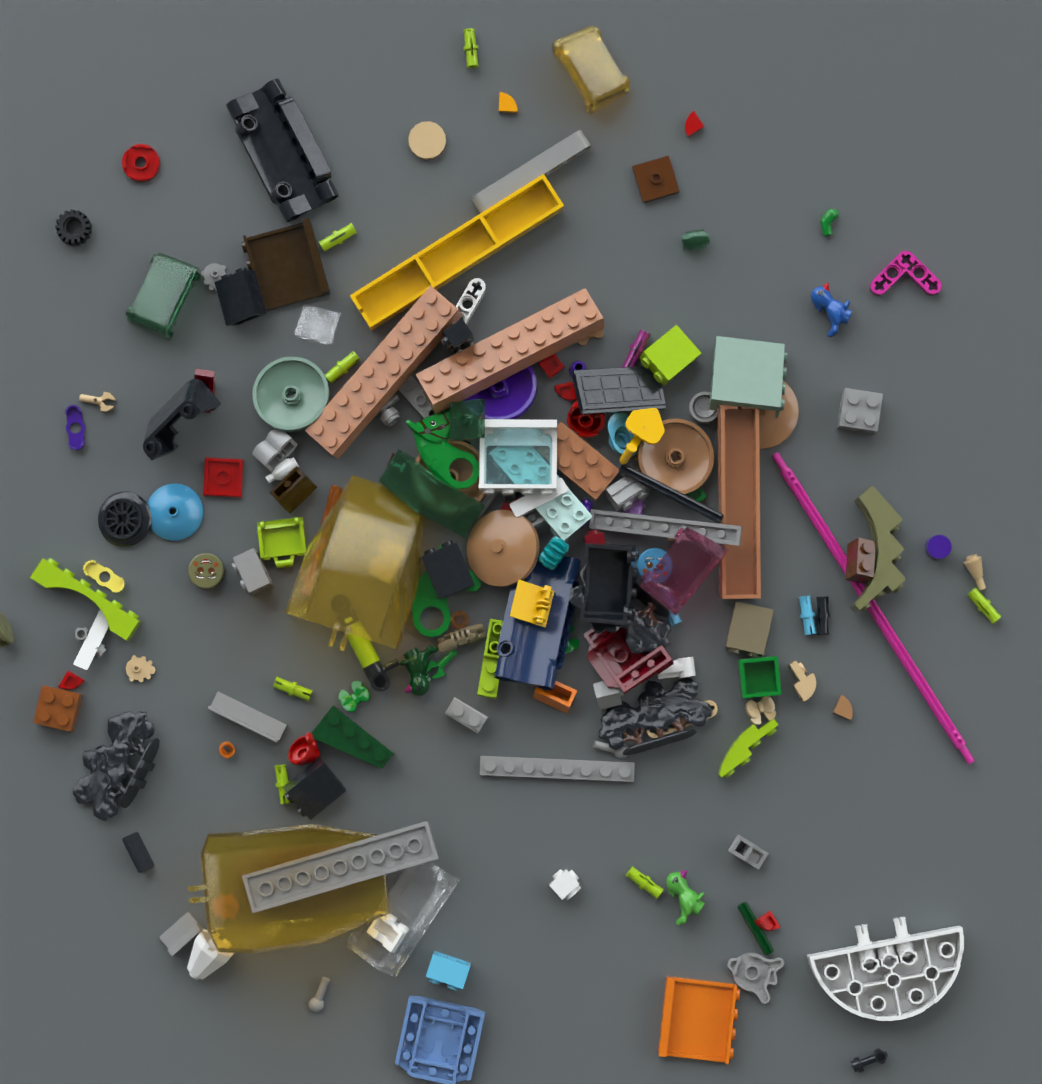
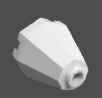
M203 929L194 941L187 969L189 975L196 980H203L227 963L235 953L227 940L220 941L218 939L220 935L216 932Z

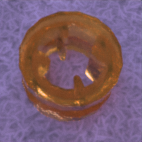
M457 611L452 615L451 621L456 628H464L467 626L469 618L465 612ZM460 614L464 615L463 619L466 618L465 623L461 622L460 625H457V621H454L455 617H459Z

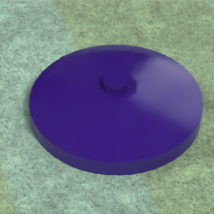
M529 366L464 399V405L478 419L515 420L525 414L535 400L537 394L535 373L532 367Z

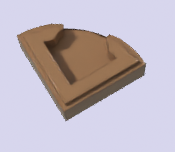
M840 695L833 713L851 720L853 716L852 705L846 697Z

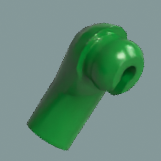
M828 209L820 220L823 236L833 234L831 223L839 217V212L836 209Z

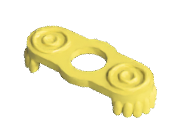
M93 560L87 561L83 566L85 575L95 579L99 585L106 586L115 593L121 592L124 589L125 583L123 578L114 574L111 569L103 567ZM104 571L110 574L108 582H102L99 578L100 574Z

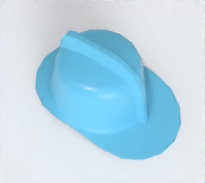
M614 413L611 415L607 426L610 435L609 445L613 451L623 454L626 445L634 437L626 429L625 422L629 416L625 413Z

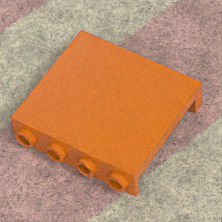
M666 976L658 1056L691 1058L729 1064V1059H733L734 1048H731V1040H735L736 1028H733V1020L737 1021L738 1016L735 1002L739 1001L740 989H737V985Z

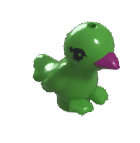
M687 870L672 872L666 880L669 894H672V898L676 894L679 896L681 916L676 920V925L685 924L691 913L697 916L705 904L701 901L704 892L698 895L688 887L686 880Z

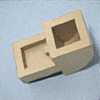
M794 661L788 665L798 681L792 687L800 700L804 702L813 695L816 689V678L814 673L806 676L804 673L807 671L803 664Z

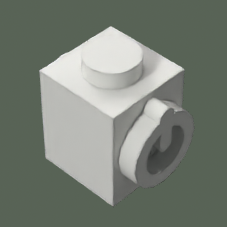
M567 869L557 871L552 876L554 880L549 884L562 900L564 898L569 900L581 889L577 881L579 877L573 870L568 871Z

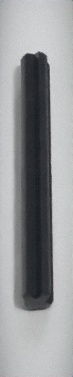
M626 464L621 465L619 473L716 523H721L724 517L722 513Z

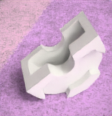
M378 913L367 933L383 944L382 946L389 952L395 953L409 928L402 923H397V918L390 913H387V915Z

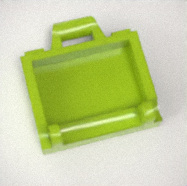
M303 517L257 522L260 557L263 561L273 558L277 568L292 567L295 555L304 556L307 554ZM290 556V559L278 560V557Z

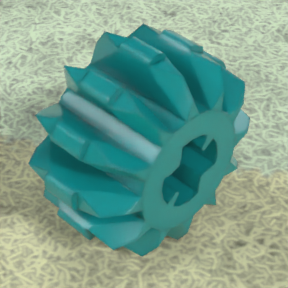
M557 536L553 537L539 556V562L544 567L554 570L566 555L569 545L563 539Z

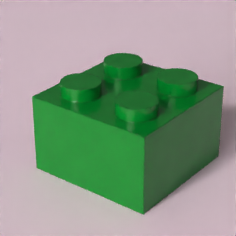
M778 656L737 660L741 699L782 695Z

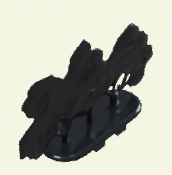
M128 711L120 716L108 719L107 732L111 738L112 745L108 748L101 745L95 751L83 752L84 766L90 770L91 774L79 780L73 789V795L76 797L78 804H87L92 801L94 816L103 821H106L108 817L117 815L118 796L123 795L121 799V806L123 808H127L133 802L139 789H144L147 783L144 778L148 770L152 771L155 766L152 762L159 749L160 740L155 738L144 748V740L150 738L155 732L154 724L147 720V712L139 711L134 714ZM134 738H137V740L139 741L140 744H138V747H140V749H137L134 746ZM140 754L141 758L135 770L129 767L131 757ZM131 774L132 777L125 789L121 784L122 780ZM115 789L118 790V792L113 793L112 790Z

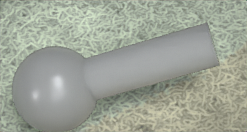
M594 741L593 748L614 753L619 759H624L628 756L623 755V751L628 748L625 744L620 749L614 750L607 743Z
M322 977L316 996L309 1001V1008L312 1012L317 1013L324 1008V1001L322 999L330 981L327 977Z

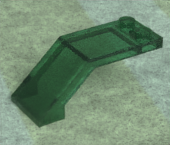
M398 449L379 479L383 486L413 510L464 538L485 507L480 501L439 480L420 465L414 457Z

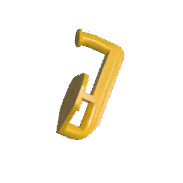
M657 408L640 409L631 412L625 422V426L634 437L626 445V449L619 459L620 463L623 465L629 461L633 453L637 451L641 440L651 445L659 442L665 429Z

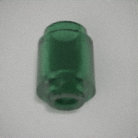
M704 229L687 231L686 234H681L683 249L696 250L707 248V244L710 243L709 233L705 232Z

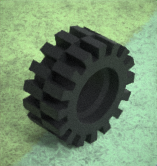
M70 209V212L64 211L65 214H60V219L56 220L57 225H55V229L57 230V235L64 243L71 246H79L80 243L84 244L85 240L90 238L89 234L92 233L90 220L79 210ZM71 221H77L81 225L79 233L75 235L67 232V225Z

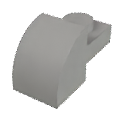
M738 834L728 849L730 853L758 870L769 854Z

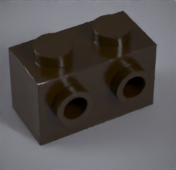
M296 466L269 493L291 514L318 487Z

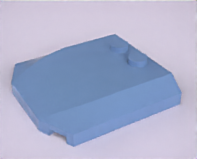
M409 996L395 1064L406 1070L411 1077L433 1082L456 1084V1082L471 1080L485 1012L477 1008L432 998Z

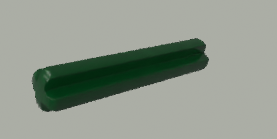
M743 902L739 904L738 909L764 955L767 956L773 953L774 949L765 933L754 922L757 919L748 903Z

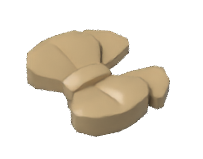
M770 696L762 697L760 702L757 703L749 700L745 704L746 713L751 718L750 722L755 725L761 724L760 713L762 712L768 721L775 718V704Z

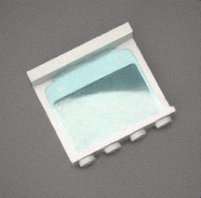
M479 419V491H483V494L492 495L494 492H502L505 495H512L514 492H522L523 495H532L533 492H541L542 495H552L553 492H557V420Z

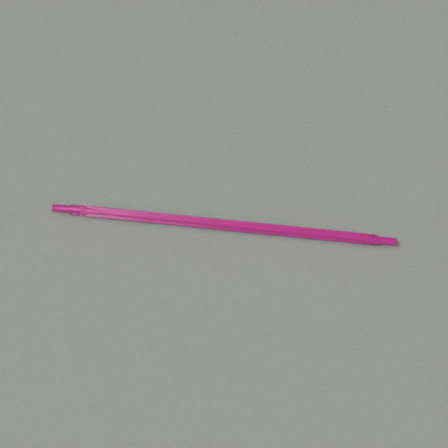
M778 452L772 455V458L780 468V474L846 575V554L792 469L787 467ZM849 581L860 597L866 587L865 584ZM873 598L869 602L871 606L867 610L954 747L959 749L968 765L975 760L965 746L966 742Z

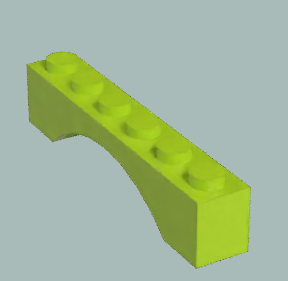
M42 558L30 578L48 589H71L86 595L101 609L112 632L126 641L131 639L141 624V621L138 620L139 615L131 610L127 613L122 609V604L116 600L109 601L106 599L107 594L99 589L95 592L90 588V583L84 579L77 580L74 578L75 574L67 568L63 571L58 567L59 563L52 558L48 560Z

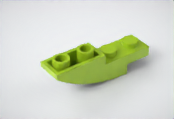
M490 619L477 692L479 697L496 699L499 680L494 678L499 657L497 646L503 624L501 620Z
M775 719L768 721L759 729L752 724L741 733L724 756L718 771L719 777H729L735 772L734 768L739 764L743 766L751 760L749 757L752 753L748 748L750 746L752 749L761 743L760 739L763 736L769 737L777 731L775 727L778 726V723Z

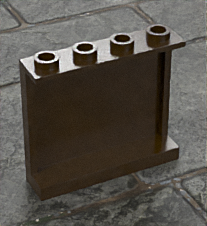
M309 218L303 219L302 223L251 237L243 236L244 242H241L244 253H248L249 260H246L248 270H255L266 311L331 294Z

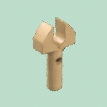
M104 392L101 397L84 394L79 396L80 402L97 404L101 407L100 411L109 412L115 408L114 406H106L103 401L108 399L116 401L114 396L108 392Z

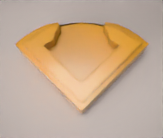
M500 92L499 112L518 113L517 104L510 95Z

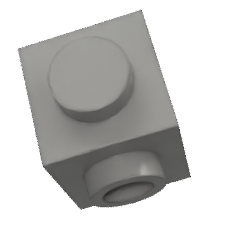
M604 681L593 684L600 710L622 704L620 697L624 696L621 688H608Z

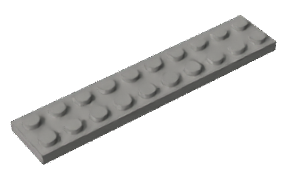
M424 821L242 875L252 913L436 860L439 859L429 821Z

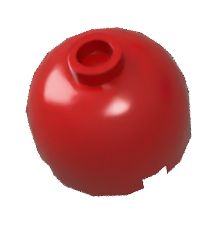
M577 400L568 411L567 424L569 429L577 432L578 436L593 437L603 429L605 414L581 415Z

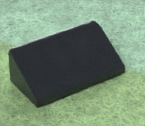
M138 832L122 838L138 873L154 866Z

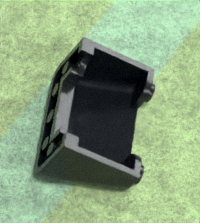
M200 379L189 380L150 419L143 443V450L151 461L173 453L179 447L174 441L178 432L173 425L182 416L188 420L194 419L200 413L207 410H216L221 405V402Z

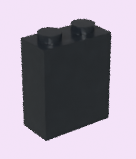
M239 268L235 270L236 273L223 275L220 280L214 282L226 326H238L267 314L255 270Z
M452 540L441 544L442 548L436 551L434 548L424 551V556H421L439 600L475 585L457 542L453 543Z
M318 758L284 786L287 792L284 794L290 803L295 802L299 806L296 808L303 817L307 816L310 820L347 791L321 758Z

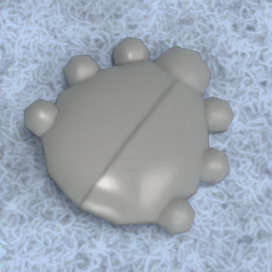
M211 263L206 266L204 271H201V275L205 279L204 284H209L210 290L214 288L216 290L214 282L220 280L221 276L226 275V266Z

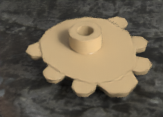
M133 655L126 665V674L129 676V680L134 681L135 679L143 682V678L150 679V674H154L156 671L155 667L151 666L152 661L149 660L147 662L145 656L137 658L136 655Z

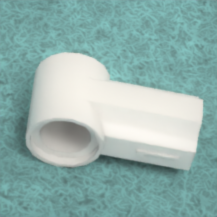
M686 657L674 660L673 665L658 674V679L696 676L694 658Z

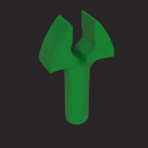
M455 649L450 650L438 662H433L431 659L426 673L433 667L439 666L437 674L432 679L445 676L443 667L457 655V651Z

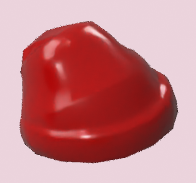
M305 733V736L298 738L291 745L288 752V760L292 764L297 766L310 764L319 757L320 752L312 733Z

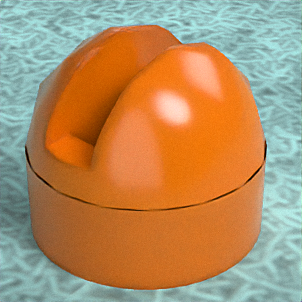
M223 742L219 746V752L224 758H229L234 755L235 747L231 742ZM223 746L228 747L231 751L228 753Z

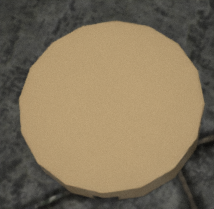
M430 121L415 125L408 137L412 153L424 160L440 156L446 146V135L443 129L438 124Z

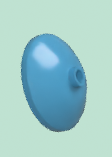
M164 485L157 489L148 500L147 504L152 518L150 528L163 539L170 541L184 540L192 536L202 523L204 514L202 501L194 490L185 485ZM176 508V513L170 514V509Z

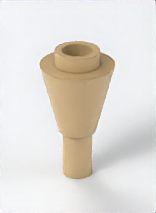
M977 554L966 557V561L963 563L975 579L978 589H985L986 586L982 577V557H978Z

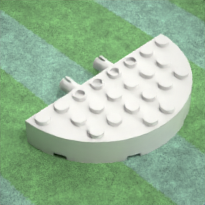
M899 917L893 919L897 934L895 938L872 942L869 938L867 924H862L861 926H855L859 942L857 945L808 954L807 958L812 973L819 985L836 1003L858 1016L879 1021L902 1020L924 1012L934 1003H937L952 986L959 972L964 951L963 928L958 925L910 935L907 931L906 918Z

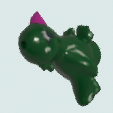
M427 646L421 652L415 647L403 654L405 660L401 661L400 665H406L411 676L410 683L404 692L412 693L416 696H423L427 693L431 678H429L430 674L424 675L423 673L427 666L428 657L430 654L436 653L438 647Z

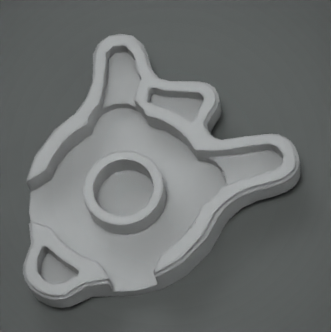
M746 953L737 958H730L727 962V967L731 970L736 984L745 991L756 994L762 1004L770 1002L767 986L778 983L777 971L784 966V960L780 957L768 959L757 953Z

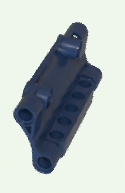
M538 556L533 571L523 580L540 587L545 585L551 586V590L554 591L545 628L510 617L517 584L511 586L497 646L499 657L494 678L502 681L531 684L543 690H554L557 670H560L563 666L575 606L569 601L570 589L579 586L577 578L581 560L564 556L554 570H550L539 562Z

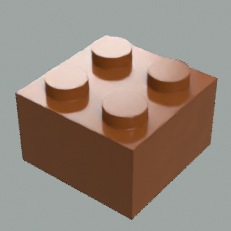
M42 685L33 723L75 732L84 694Z

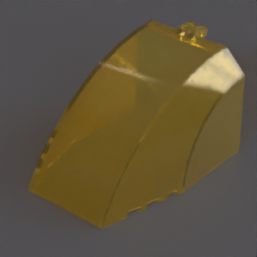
M352 475L309 543L285 614L333 628L328 644L331 647L335 643L337 631L345 632L340 644V650L343 651L349 634L391 647L393 650H398L420 579L425 506L421 504L415 495Z
M317 824L210 833L207 835L201 852L204 884L188 886V891L191 892L204 889L205 897H192L189 899V903L205 902L208 933L218 952L259 953L325 943L333 937L343 935L344 932L356 929L364 923L374 921L390 913L386 874L252 913L242 875L377 836V834Z

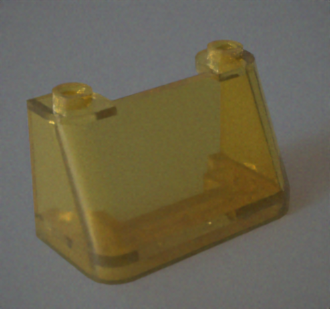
M592 25L552 43V52L556 59L560 57L561 64L563 63L581 93V98L587 104L585 107L589 114L629 92L628 86L631 85L627 76L621 74L602 42L601 32Z

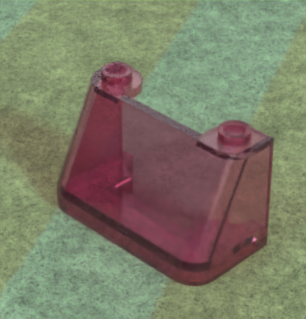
M681 527L674 536L677 538L675 543L652 571L647 570L641 577L644 581L640 587L674 615L681 610L728 552L722 545L688 527L685 530Z

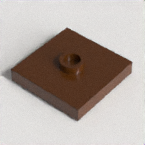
M669 155L632 166L643 203L680 192Z

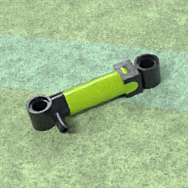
M336 595L331 601V608L335 613L339 614L336 618L358 658L371 687L376 691H385L390 685V679L386 672L399 666L398 660L394 659L382 665L355 609L350 610V600L344 595ZM340 599L346 602V607L343 610L336 608V602ZM379 676L385 678V685L383 687L375 685V679Z

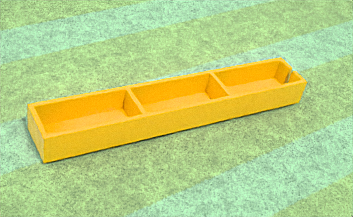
M542 174L350 295V298L370 330L373 331L414 305L430 286L435 290L443 287L562 212L564 204L545 175Z

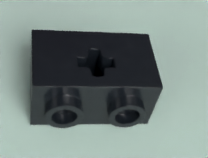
M463 319L443 331V343L449 351L452 349L454 353L474 341L473 334Z

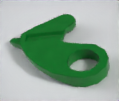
M425 570L413 596L412 614L415 628L420 634L431 638L440 636L448 630L451 617L447 597L441 600L438 599L428 572ZM469 570L475 585L465 590L475 592L481 586V580L474 572ZM427 607H437L443 613V624L436 630H427L421 624L420 615Z

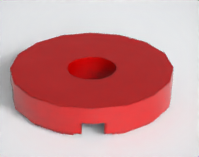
M135 144L124 153L122 168L133 181L147 182L153 179L159 172L160 158L151 146ZM140 158L146 160V165L142 168L136 166V161Z

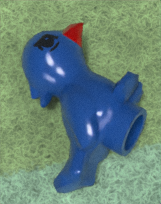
M829 283L816 287L811 292L812 303L815 309H819V312L822 311V308H825L827 317L831 322V329L827 335L828 337H833L838 334L841 323L847 325L852 314V310L848 309L850 301L847 300L843 304L835 300L831 296Z

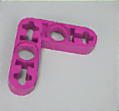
M910 251L899 253L870 284L872 294L880 296L905 273L930 296L939 293L942 287L940 280ZM901 256H903L904 258L908 256V262L911 265L915 262L916 265L913 266V268L909 271L908 268L910 267V265L908 263L903 264L901 262ZM916 268L924 271L922 278L915 277L914 270ZM888 269H895L897 276L895 278L888 277ZM929 276L930 278L927 281L931 284L936 283L935 288L937 290H929L930 285L927 282L924 284L921 282ZM885 279L886 282L881 287L883 290H875V282L879 284Z

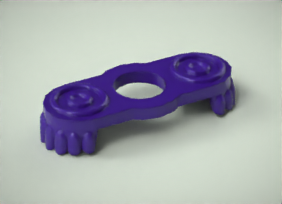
M70 405V407L68 406L65 409L67 416L66 431L69 436L68 445L72 450H80L85 445V424L83 423L82 410L77 405ZM73 423L81 425L79 433L71 432L70 427Z

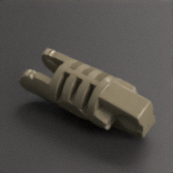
M481 623L443 635L436 641L439 651L446 652L463 645H468V643H473L485 637L486 633Z

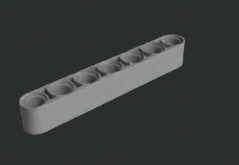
M579 130L480 191L471 200L479 213H482L542 174L545 177L586 152L591 148V145L583 132Z

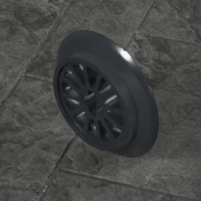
M124 491L111 495L104 501L99 510V529L103 537L116 546L129 547L139 543L145 538L151 526L152 518L148 504L141 496L132 492ZM115 507L118 513L113 512L112 509ZM138 513V517H132L134 514ZM109 514L115 515V518H109ZM121 515H123V516H126V515H127V517H126L127 522H126V523H124V522L121 523V520H122ZM115 520L113 524L109 525V521ZM138 520V524L136 525L132 521ZM130 525L135 527L134 531H132Z

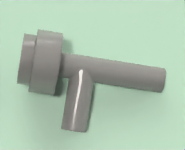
M396 394L380 410L382 413L380 420L389 427L396 424L400 419L399 412L395 407H391L400 400Z

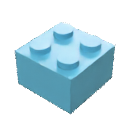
M434 951L426 977L429 978V982L435 984L443 982L448 984V988L458 991L459 988L463 989L471 963Z

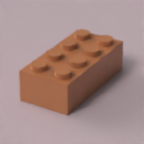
M562 422L558 424L557 471L592 500L596 501L619 474V469ZM540 446L537 452L550 464V447Z

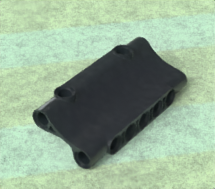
M276 78L267 82L255 92L231 100L226 104V107L236 124L235 131L271 201L278 205L285 221L291 222L305 213L339 197V194L332 180H330L331 170L296 102L292 97L286 96L287 94L280 80Z

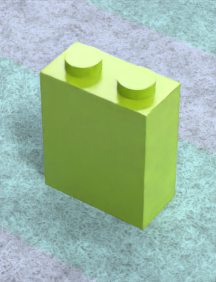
M676 324L647 348L639 358L643 366L651 370L656 381L665 386L701 355V352Z

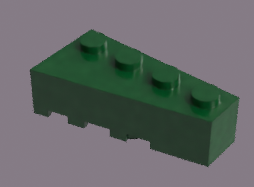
M335 706L330 708L312 731L314 739L381 769L384 768L395 754Z

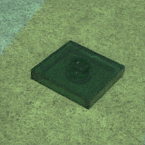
M475 399L450 403V441L456 442L485 438V400Z

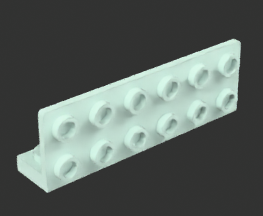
M497 446L488 455V459L499 472L503 471L514 484L547 485L550 483V466L533 446ZM569 488L567 492L535 508L551 526L550 531L552 534L564 541H567L569 536L592 518L589 511Z

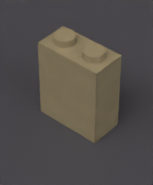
M734 602L725 647L729 648L728 652L740 654V651L748 652L747 656L754 658L764 655L774 610L742 602Z

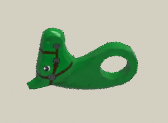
M450 409L426 417L417 423L407 419L405 423L414 433L417 450L424 464L438 480L456 490L468 489L476 483L479 477V462L474 455L447 443L453 429L463 422L460 410ZM457 459L466 460L472 467L471 477L464 482L454 480L449 473L450 464Z

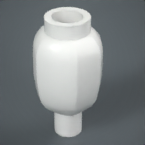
M294 457L291 459L285 458L265 478L269 483L274 480L281 481L299 465Z

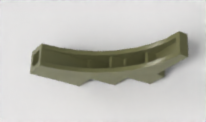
M873 485L854 500L869 525L873 541H876L874 578L868 581L860 597L850 607L854 613L859 610L864 612L871 606L869 602L873 598L877 600L885 592L887 594L892 591L897 593L904 586L902 583L906 580L894 565L902 557L900 553L905 549L892 535L901 527L899 523L903 519Z

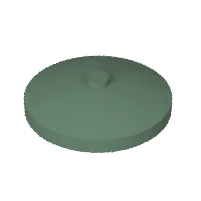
M283 357L269 363L257 376L252 392L253 403L260 418L270 427L284 432H297L307 429L322 414L323 409L329 403L330 397L329 385L323 372L313 362L300 357Z

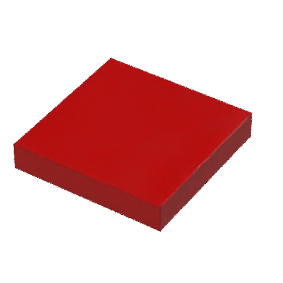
M205 457L203 496L242 498L244 459Z

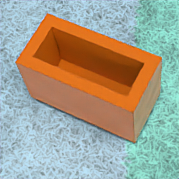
M555 681L554 690L552 691L536 687L533 698L568 714L576 698L577 690Z

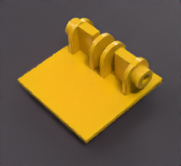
M518 580L510 617L545 628L554 591L551 590L552 587L547 585L540 587Z

